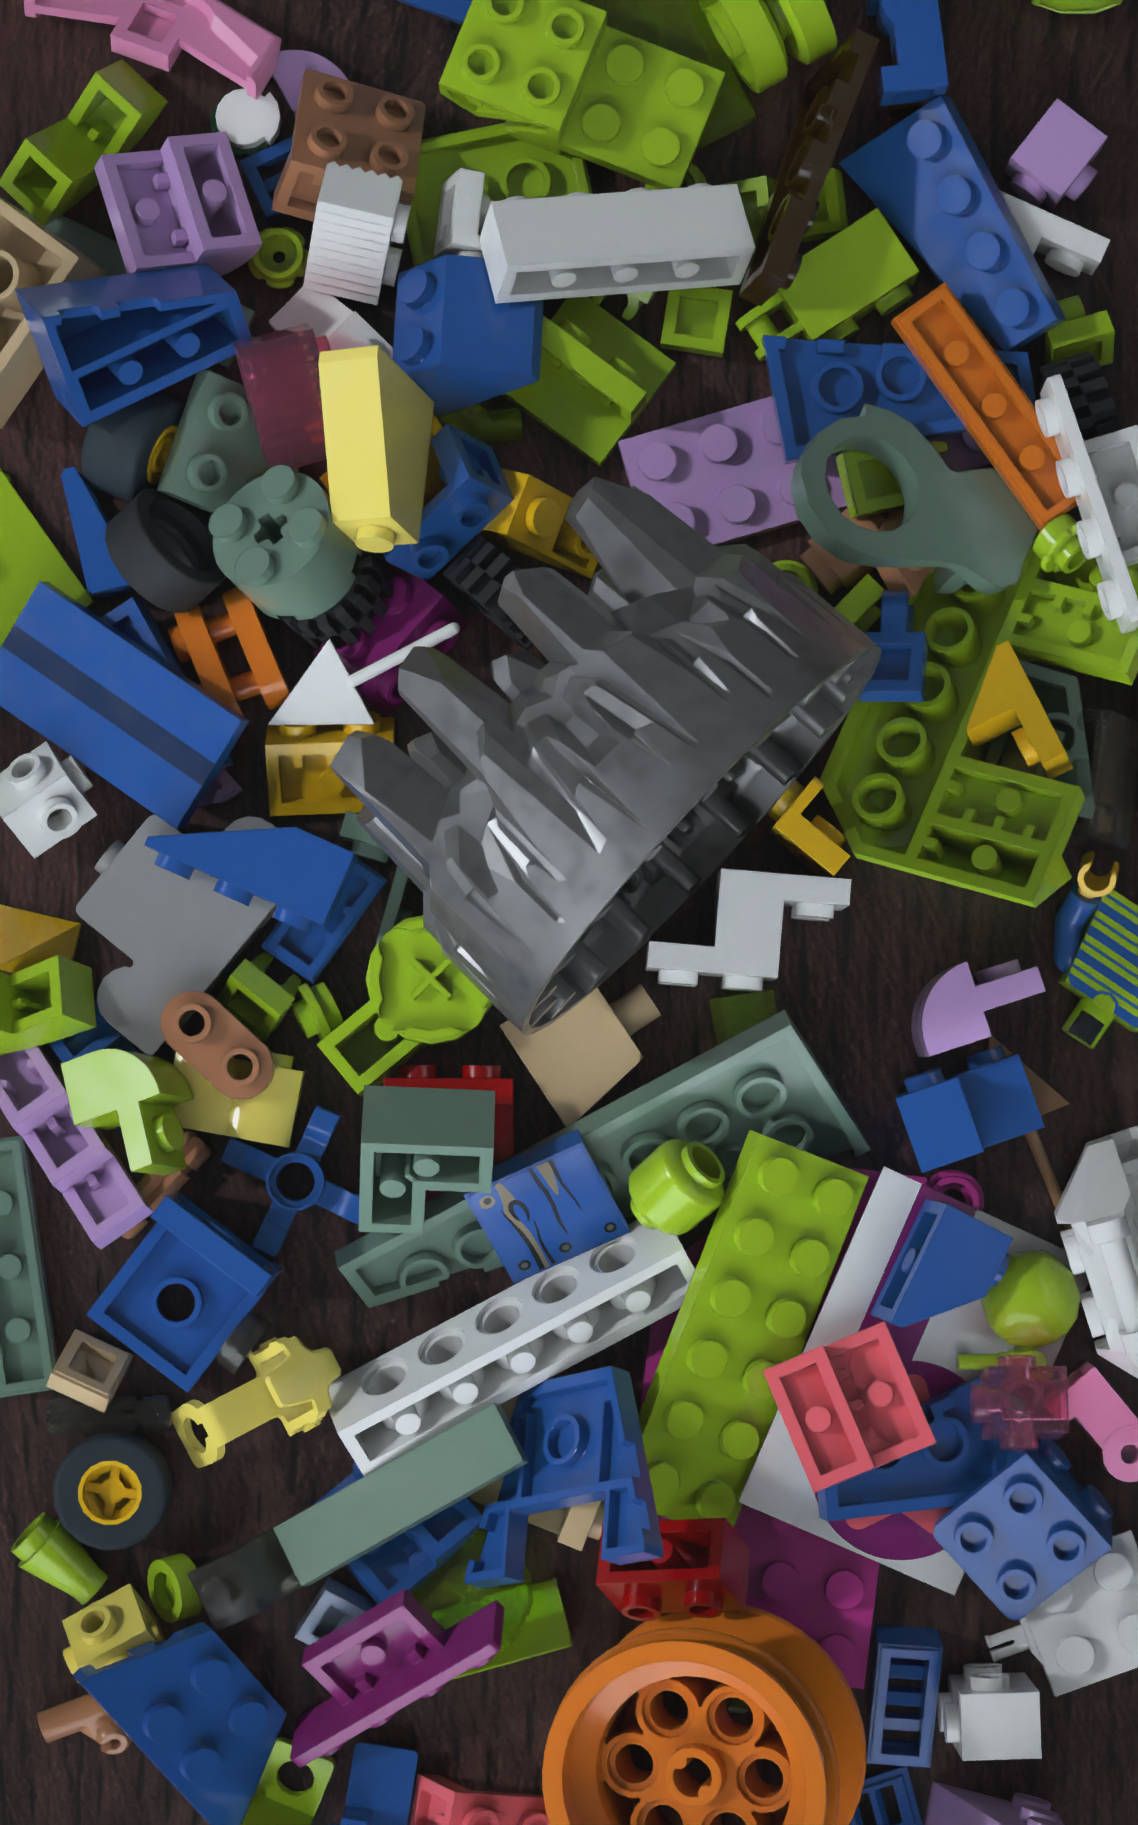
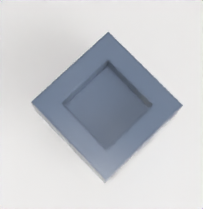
M328 1577L299 1621L294 1638L307 1645H311L378 1604Z

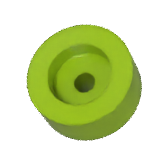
M182 1553L157 1559L151 1563L148 1570L147 1582L152 1604L159 1616L168 1623H174L198 1615L203 1607L204 1593L212 1591L215 1587V1578L212 1570L208 1566L196 1568L192 1560Z

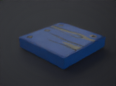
M579 1129L494 1166L492 1170L491 1193L463 1192L464 1198L514 1284L631 1232L627 1217Z

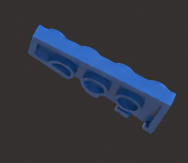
M938 96L839 162L843 169L943 282H946L954 295L1003 351H1016L1066 320L951 96Z
M763 335L762 337L785 465L797 463L806 445L824 428L840 418L858 417L865 403L893 411L911 422L926 439L967 432L965 426L906 344L883 343L882 345L845 343V340L786 339L785 336ZM994 350L1035 406L1036 396L1028 353ZM850 450L836 451L832 453L830 456L839 455L842 452Z

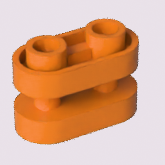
M238 587L221 593L227 612L206 619L199 604L190 612L174 613L178 625L167 629L181 664L189 661L193 662L201 681L200 687L245 718L241 701L258 694H262L269 710L282 706L291 691L256 605ZM237 635L251 670L231 678L217 643Z

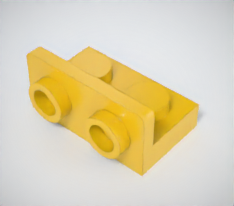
M369 711L375 724L268 725L265 755L270 816L346 813V811L359 813L364 804L339 779L330 765L347 736L356 730L375 734L394 743L395 719L392 717H380L378 713Z
M814 777L804 788L795 780L767 814L776 821L768 835L817 876L832 878L850 857L841 848L847 839L821 816L816 815L809 822L801 815L825 784L817 777Z

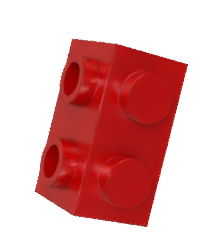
M725 1517L658 1521L663 1543V1558L624 1565L601 1560L602 1524L596 1586L624 1616L639 1621H652L658 1619L661 1613L685 1612L693 1617L715 1618L720 1616L722 1611L745 1610L751 1549Z

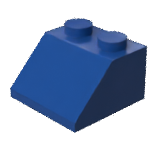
M446 254L398 273L392 359L434 401L433 412L439 416L447 415L540 381L544 300L496 304L483 257Z

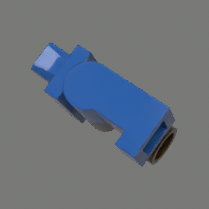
M865 0L866 15H877L873 36L880 39L878 42L879 47L889 51L892 66L881 67L877 80L880 106H887L888 116L892 118H906L938 96H945L949 83L938 0Z

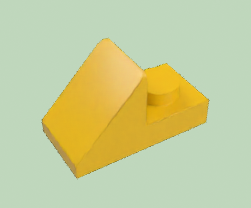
M1009 640L995 648L968 721L966 733L973 746L977 747L1022 725L1021 728L1011 732L1025 762L1028 767L1041 762L1048 778L1053 779L1073 769Z

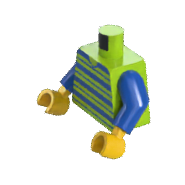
M1093 851L1086 852L1083 855L1077 877L1078 881L1072 885L1054 918L1053 961L1058 969L1062 971L1058 983L1081 998L1062 1026V1030L1091 1049L1095 1048L1113 1020L1131 1032H1138V906L1113 890L1119 871L1118 862H1114L1112 870L1105 876H1096L1089 871L1094 859L1095 852Z

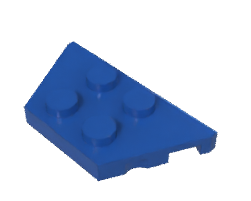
M200 1622L174 1632L169 1639L163 1642L150 1641L127 1650L128 1658L99 1669H95L90 1664L79 1668L72 1675L209 1825H241L287 1713L213 1629L204 1622Z

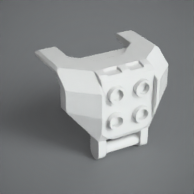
M1137 1125L1085 1144L1054 1211L1057 1224H1071L1072 1229L1061 1231L1060 1234L1073 1275L1086 1272L1091 1290L1080 1293V1299L1092 1338L1105 1335V1337L1094 1341L1097 1354L1138 1379Z

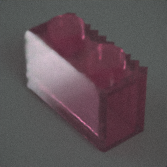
M304 323L233 343L267 469L277 465H285L294 469L326 460L318 362L320 352L331 351L327 336L315 337L313 328Z

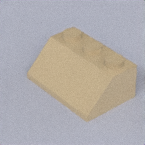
M1 196L0 429L3 428L44 368L15 289L106 277L109 273L61 236Z

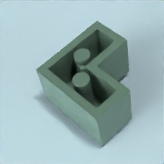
M364 1085L360 1156L359 1232L424 1234L425 1190L491 1193L495 1091Z

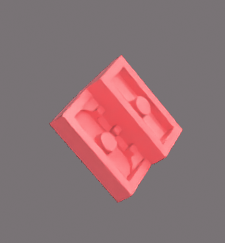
M885 1321L827 1346L822 1345L763 1370L814 1493L937 1443Z

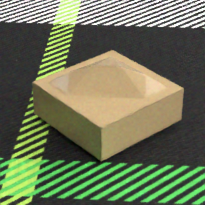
M75 1329L52 1369L46 1387L105 1413L129 1369L133 1355Z

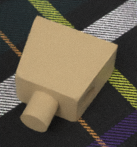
M641 984L632 988L610 1004L607 1003L597 987L565 1015L534 1034L524 1035L509 1020L501 1024L500 1028L567 1127L584 1115L644 1058L630 1036L660 1017L661 1014Z

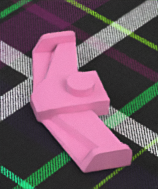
M24 0L25 16L38 18L40 14L116 25L110 34L112 52L167 72L171 70L183 49L245 88L247 94L256 100L261 96L277 66L282 39L220 0Z

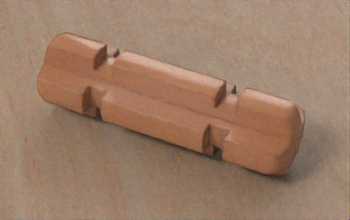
M188 1131L184 1133L185 1142L182 1149L187 1166L186 1169L167 1176L145 1174L136 1184L153 1212L166 1195L177 1193L190 1179L187 1174L192 1169L197 1171L211 1157V1147L195 1132ZM145 1218L121 1236L126 1239L134 1238L149 1222Z

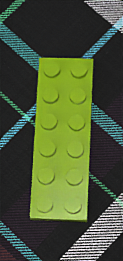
M749 1130L638 1416L657 1515L671 1520L725 1517L734 1527L742 1507V1503L738 1502L778 1411V1406L763 1370L801 1354L869 1176Z

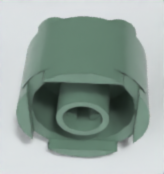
M277 465L268 469L263 476L252 480L237 491L227 504L219 506L209 520V531L213 535V553L218 567L263 613L270 617L279 619L278 616H294L297 620H305L319 616L335 606L347 594L356 578L351 571L357 553L362 558V549L358 548L332 522L330 496L312 478L302 473L294 472L289 466Z

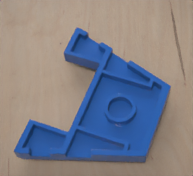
M607 1366L545 1380L519 1394L510 1425L529 1462L505 1475L497 1502L485 1505L479 1528L488 1530L479 1562L469 1559L464 1584L486 1589L523 1582L528 1516L530 1514L605 1500L601 1560L624 1565L663 1558V1543L630 1372L614 1366Z

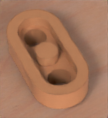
M186 991L176 995L166 1004L161 1015L160 1024L165 1041L219 1092L233 1099H249L267 1089L275 1072L272 1052L260 1038L216 998L200 991ZM192 1010L201 1013L205 1020L204 1029L195 1036L186 1034L181 1026L183 1016ZM238 1054L248 1056L253 1064L252 1073L243 1080L234 1078L229 1071L230 1060Z

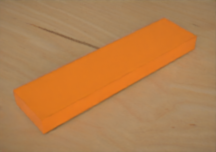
M946 282L896 316L891 321V325L1038 530L1041 532L1053 519L1066 514L1076 507L1075 497L1067 499L1058 481L1056 461L1062 458L1054 436L1048 438L1044 436L1037 419L1035 406Z

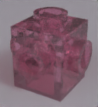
M1030 1355L1000 1356L996 1358L997 1366L987 1367L980 1374V1384H971L969 1405L971 1422L981 1423L982 1440H999L1000 1450L1039 1449V1439H1060L1069 1433L1067 1366H1036V1357ZM1011 1396H1015L1022 1401L1024 1411L1017 1409L1012 1404Z

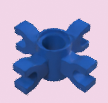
M320 1105L316 1106L297 1150L280 1157L239 1138H230L220 1161L266 1181L268 1194L273 1200L251 1247L276 1257L281 1250L297 1212L313 1204L359 1225L360 1194L329 1181L326 1169L321 1162L342 1115ZM289 1163H303L313 1172L315 1179L314 1188L306 1198H291L283 1192L280 1186V1174Z

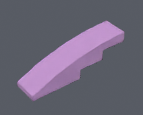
M40 1045L0 1055V1108L12 1128L23 1137L52 1185L63 1194L91 1241L102 1250L150 1216L153 1210L100 1129L74 1125L64 1077L44 1047Z

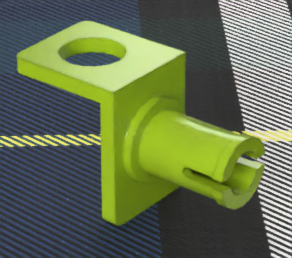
M285 1737L277 1738L241 1825H311L336 1765L335 1759L331 1756H320L306 1764L313 1772V1785L304 1791L290 1790L280 1781L278 1771L281 1765L292 1761L290 1755L293 1741Z

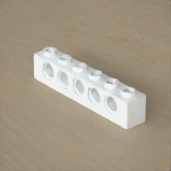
M635 1220L629 1224L630 1233L528 1277L334 1380L329 1387L332 1407L329 1409L339 1437L363 1476L379 1469L493 1403H504L680 1309L695 1269L678 1237L663 1233L658 1229H649L638 1220Z

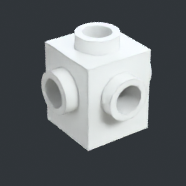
M45 741L30 753L16 758L7 769L0 773V816L35 859L62 839L75 834L82 825L97 816L96 811L85 795V792L92 788L93 784L74 757L70 755L61 761L47 741Z

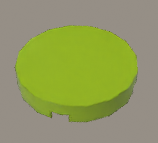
M423 915L407 918L394 926L378 942L370 955L366 975L370 1003L385 1026L406 1040L430 1045L458 1040L476 1028L492 1006V1002L444 955L441 945L424 928Z

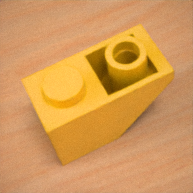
M501 468L513 500L478 534L503 547L579 576L592 579L598 561L566 520L573 498L530 474Z

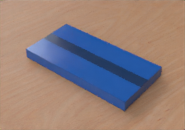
M39 581L0 648V706L175 829H185L249 723V720L50 582Z

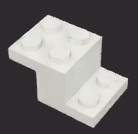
M721 868L716 876L711 946L649 941L645 971L658 972L657 984L696 987L699 975L722 977V990L762 991L763 981L772 982L778 978L784 906L792 907V919L828 922L829 919H833L834 911H842L850 905L852 879Z

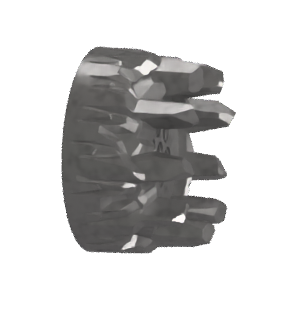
M598 477L592 478L576 493L566 516L568 523L585 542L603 568L594 574L588 595L584 594L554 569L538 567L510 572L504 577L498 598L499 606L546 657L549 663L547 665L528 651L504 655L491 661L492 678L512 701L509 704L448 656L431 647L414 646L399 667L398 691L399 695L434 732L413 739L407 745L409 757L391 741L375 734L356 730L347 736L330 765L339 779L364 804L356 820L423 892L424 928L441 945L444 955L524 1035L534 1034L546 1028L586 998L636 953L696 893L768 814L775 803L801 775L829 740L865 689L881 658L882 649L799 578L793 574L783 572L757 550L746 544L714 546L652 496L644 493L636 486L628 488Z

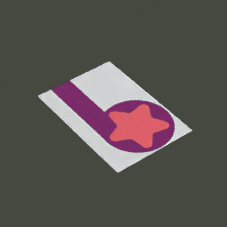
M883 1166L803 1353L822 1345L827 1346L883 1322L871 1316L870 1313L925 1199L948 1204L1012 1237L1013 1240L1007 1251L1009 1254L1042 1249L1053 1254L1072 1271L1066 1250ZM1086 1272L1074 1275L1080 1293L1085 1292L1088 1285ZM981 1299L903 1328L886 1322L920 1403L988 1371L957 1370V1354H998V1352H1008V1349L1014 1347V1345L1006 1343L989 1327ZM1066 1334L1054 1343L1043 1347H1036L1045 1354L1049 1372L1053 1367ZM1012 1368L1000 1370L1002 1371L1007 1451L1008 1441L1027 1427L1046 1383L1018 1387L1015 1385ZM778 1409L738 1502L955 1596L965 1571L935 1540L933 1535L936 1520L952 1507L836 1521H825L819 1518L818 1492L814 1493Z

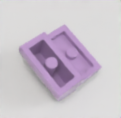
M226 132L167 137L160 150L101 155L94 167L127 274L207 263L215 272L223 276L249 261L262 245Z
M1018 959L974 972L978 985L974 984L967 962L952 966L938 973L922 989L913 1008L911 1033L917 1056L929 1057L991 1037L984 1011L1046 991L1038 966L1021 970Z

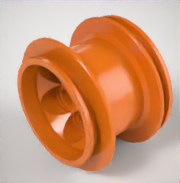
M749 1605L745 1606V1610L722 1611V1614L715 1618H698L690 1616L685 1612L661 1613L658 1619L643 1622L627 1634L616 1646L595 1659L577 1677L563 1698L548 1734L543 1758L542 1790L549 1824L679 1825L658 1806L668 1805L680 1814L683 1825H723L721 1817L722 1813L725 1812L738 1815L746 1825H849L859 1804L865 1782L867 1753L864 1725L854 1694L841 1670L814 1639L784 1618ZM664 1691H673L683 1697L688 1707L687 1718H676L666 1710L662 1700ZM728 1698H738L747 1703L753 1713L752 1725H741L729 1716L727 1711ZM631 1744L642 1746L650 1753L653 1760L652 1771L640 1770L635 1766ZM694 1758L702 1760L711 1771V1776L703 1784L694 1779L686 1768ZM765 1758L777 1764L783 1775V1784L773 1786L763 1781L757 1772V1759Z

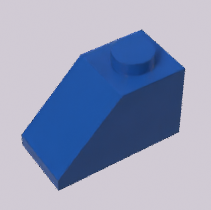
M925 1199L870 1315L881 1321L903 1328L986 1297L989 1288L996 1286L1007 1270L1010 1259L1007 1251L1013 1238L948 1204Z

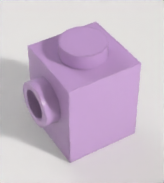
M1057 98L1011 156L1004 173L1012 179L1009 185L1019 197L1036 207L1044 203L1054 211L1065 195L1076 202L1092 182L1098 171L1090 163L1098 155L1108 137Z

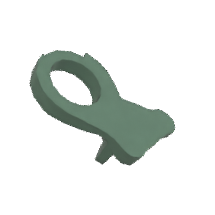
M867 403L864 404L858 417L840 418L818 432L806 445L793 470L790 490L796 515L816 543L835 558L846 563L893 568L935 567L933 576V590L935 593L949 595L956 592L962 586L969 584L976 591L988 595L1000 593L1018 583L1023 561L1038 530L995 468L962 472L950 470L933 445L911 422L891 410ZM844 450H857L874 456L890 469L900 484L905 502L903 520L897 529L876 532L856 525L840 512L830 497L825 480L827 460L832 453Z

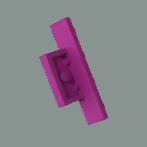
M404 1588L304 1648L302 1666L333 1697L296 1718L290 1759L298 1767H303L320 1756H330L339 1750L347 1740L370 1727L376 1728L385 1724L395 1712L417 1699L433 1696L446 1682L470 1668H480L486 1665L501 1649L505 1608L495 1600L445 1630Z

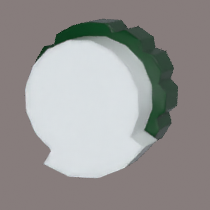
M236 88L230 93L224 94L218 100V106L213 108L211 115L213 133H227L234 158L242 160L274 145V141L279 139L282 121L280 110L271 92L261 94L259 99L256 100L247 94L245 88Z

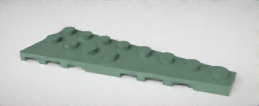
M784 1009L500 1163L579 1129L630 1224L637 1220L630 1206L632 1198L629 1193V1176L637 1164L668 1140L677 1138L689 1142L697 1141L709 1147L716 1154L724 1168V1190L727 1189L749 1130L821 1158L853 1149L857 1157L868 1152L871 1148L859 1124ZM446 1191L425 1203L424 1234L370 1232L334 1252L337 1268L368 1308L439 1287V1281L449 1279L450 1274L469 1268H484V1271L488 1272L504 1267L464 1198L463 1192Z

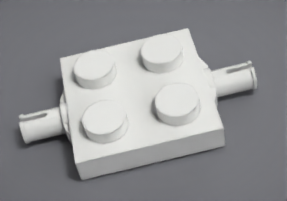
M1126 1530L1112 1535V1549L1025 1617L1019 1619L1020 1625L990 1636L986 1635L985 1640L989 1648L1013 1640L1010 1644L989 1651L993 1662L995 1663L997 1660L1030 1649V1652L1042 1664L1051 1691L1055 1697L1137 1668L1138 1547L1132 1531Z

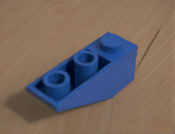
M297 827L148 836L144 846L159 853L154 865L190 880L194 869H197L218 879L213 891L248 907L254 895L277 905L272 916L273 918L307 933L312 922L328 927L358 860V856L355 853Z

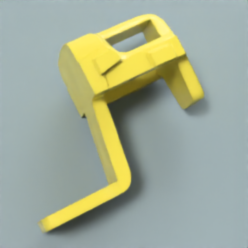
M274 1337L259 1345V1350L248 1355L256 1371L255 1379L205 1405L199 1400L193 1399L182 1404L170 1415L171 1421L193 1464L197 1468H202L217 1462L224 1457L226 1443L273 1418H279L282 1421L289 1436L300 1431L305 1433L320 1425L321 1420H323L322 1418L332 1407L329 1393L330 1384L341 1375V1368L331 1349L324 1347L310 1350L304 1346L298 1337H282L279 1339ZM191 1419L197 1425L203 1424L208 1434V1437L205 1438L206 1448L195 1437L191 1426Z

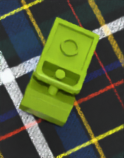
M472 0L440 79L439 89L442 95L475 116L506 120V132L516 139L560 155L561 151H565L659 189L681 188L725 80L726 72L607 26V11L579 0Z

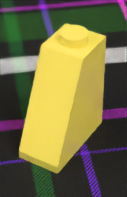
M379 345L320 352L318 366L332 522L358 548L368 552L385 553L391 551L396 545L419 543L434 401Z

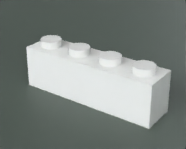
M698 183L685 188L651 190L640 187L626 192L589 194L587 192H574L557 197H509L501 201L490 202L479 238L496 304L740 285L755 250V244L737 184L712 186L707 183Z

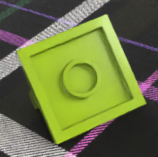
M567 298L551 320L543 316L540 381L502 395L600 468L618 445V441L622 440L674 371L676 363L590 298Z

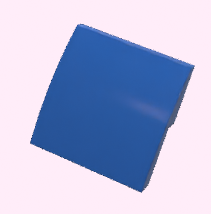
M354 1463L352 1465L353 1473L315 1504L363 1478L364 1476L357 1464ZM466 1497L345 1565V1568L377 1604L404 1588L412 1594L479 1529L482 1514Z

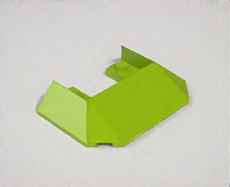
M1037 531L1034 541L1023 561L1018 583L1000 593L984 595L976 591L969 584L962 586L956 592L949 595L935 593L933 590L935 567L932 568L915 596L909 597V605L914 606L913 632H925L928 640L924 702H860L858 698L847 715L820 777V781L825 784L823 790L857 859L1034 908L1072 878L1062 854L1085 801V796L1079 786L985 762L992 740L977 747L973 746L966 733V728L997 645L1009 640L1018 660L1028 663L1035 661L1128 685L1133 684L1138 672V627L1135 631L1122 634L1117 620L1109 621L1105 617L1097 592V583L1103 582L1096 558L1087 559L1081 567L1068 574L1063 571L1056 573L1053 571L1045 572L1041 568L1042 559L1033 551V544L1040 531ZM1138 564L1128 566L1127 569L1138 598Z

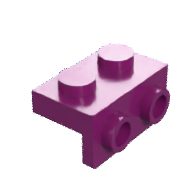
M390 564L388 567L391 569L393 579L388 580L394 590L393 598H381L389 608L385 617L374 614L370 620L377 626L375 630L368 634L363 628H360L356 631L360 641L351 646L340 637V649L336 650L349 675L428 634L455 622L459 624L460 632L432 647L446 654L455 645L458 636L467 627L468 621L444 595L426 581ZM322 643L321 648H316L312 653L315 657L322 650L324 644ZM401 664L356 686L359 694L385 717L389 716L400 703L405 701L398 691V674Z

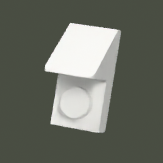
M1000 191L1033 255L1035 251L1046 255L1044 262L1063 274L1078 277L1082 271L1091 276L1093 275L1103 258L1110 239Z

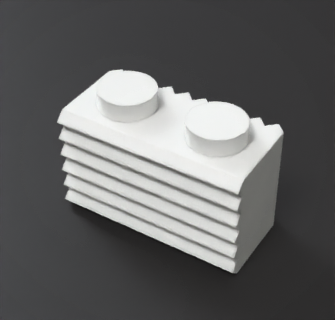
M335 161L327 164L316 205L303 289L378 305L382 284L395 286L402 249L390 247L391 241L403 244L411 209L410 205L399 203L403 181L398 175L389 178L386 173L377 175L373 170L364 172L361 167L352 170L348 164L339 167Z

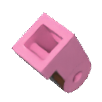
M1085 1361L1043 1396L1038 1403L1061 1428L1074 1418L1094 1442L1095 1457L1100 1466L1112 1476L1125 1482H1137L1138 1418L1096 1367Z

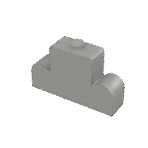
M151 815L144 821L126 845L118 839L102 855L94 867L101 875L78 902L76 912L79 917L133 960L131 967L124 966L115 969L103 978L97 992V1004L100 1014L113 1028L145 1054L159 1057L168 1046L160 1025L161 1015L166 1004L176 995L186 991H200L210 994L271 920L277 905L254 895L248 907L213 891L218 881L215 877L194 869L190 880L154 865L159 853L144 846L147 837L183 833L157 815ZM247 816L235 820L225 831L276 827L260 817ZM195 1010L189 1011L183 1016L181 1020L182 1028L196 1012Z

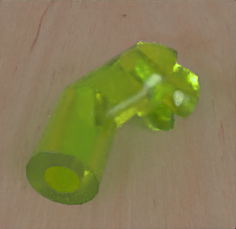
M480 403L444 416L438 415L439 420L445 425L448 423L483 443L523 439L520 407L487 411Z

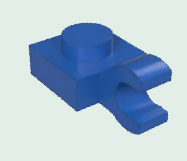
M883 591L880 632H863L882 650L876 670L859 696L860 702H924L928 640L925 632H913L914 606L909 605V591Z

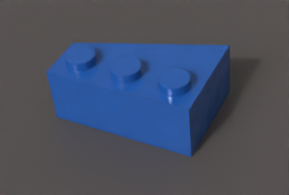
M207 263L15 289L55 398L82 427L254 346L236 290Z

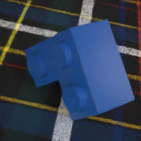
M1002 1045L966 1057L969 1069L957 1074L944 1077L940 1066L905 1079L904 1083L907 1091L897 1094L896 1102L922 1173L984 1152L983 1148L1045 1127L1018 1052L1005 1056Z

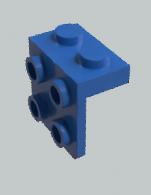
M1028 1426L1008 1441L1007 1464L938 1518L933 1530L935 1540L997 1608L1011 1620H1019L1025 1617L1112 1549L1111 1516H1113V1510L1106 1498L1091 1484L1083 1488L1068 1471L1071 1468V1464L1061 1448L1048 1437L1041 1441Z

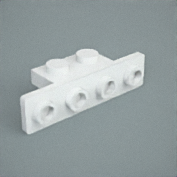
M1060 374L1054 375L1046 379L1040 392L1041 399L1035 401L1037 419L1046 438L1054 436L1062 458L1056 461L1058 481L1064 496L1067 499L1075 497L1082 517V521L1076 523L1077 535L1085 557L1087 559L1096 558L1103 582L1097 583V592L1104 615L1109 621L1117 620L1122 634L1132 632L1138 627V598L1127 567L1138 564V425L1084 441L1062 376Z

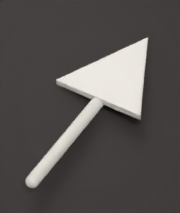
M452 622L349 675L331 638H329L268 725L375 724L356 686L403 663L414 646L432 648L457 635L460 632L459 624Z

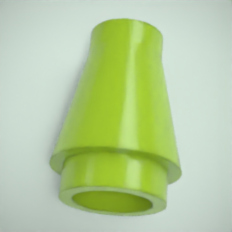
M46 1512L41 1513L24 1530L11 1548V1552L21 1560L18 1565L19 1568L73 1596L82 1605L86 1604L99 1591L108 1578V1575L97 1566L83 1545L63 1527L60 1518L54 1520Z

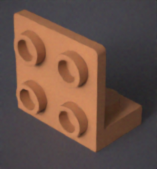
M305 70L300 85L291 151L274 191L272 210L314 222L316 205L326 166L333 161L339 167L348 164L352 170L361 167L364 172L373 170L377 175L386 173L389 178L398 175L403 181L399 203L411 205L416 189L426 109L425 104L418 100L315 70Z

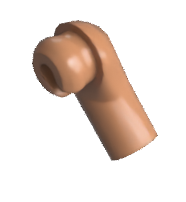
M90 1694L37 1713L39 1727L47 1743L80 1731L101 1744V1751L106 1754H120L131 1744V1739Z

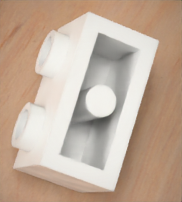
M970 1663L963 1665V1674L948 1675V1692L938 1693L939 1731L944 1732L945 1742L953 1743L962 1761L1042 1759L1040 1692L1025 1672L1002 1673V1664Z

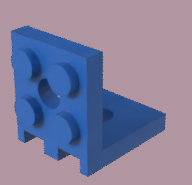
M181 1191L165 1196L150 1216L157 1221L86 1315L188 1393L272 1285L283 1268L274 1261L271 1262L243 1241L242 1236L225 1223L218 1222L192 1202L191 1197ZM169 1284H183L192 1291L195 1297V1308L187 1319L173 1320L162 1312L159 1302L160 1295Z

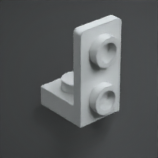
M460 168L442 184L434 258L446 254L483 257L479 241L480 235L478 233L482 232L490 205L489 195L483 194L485 173Z

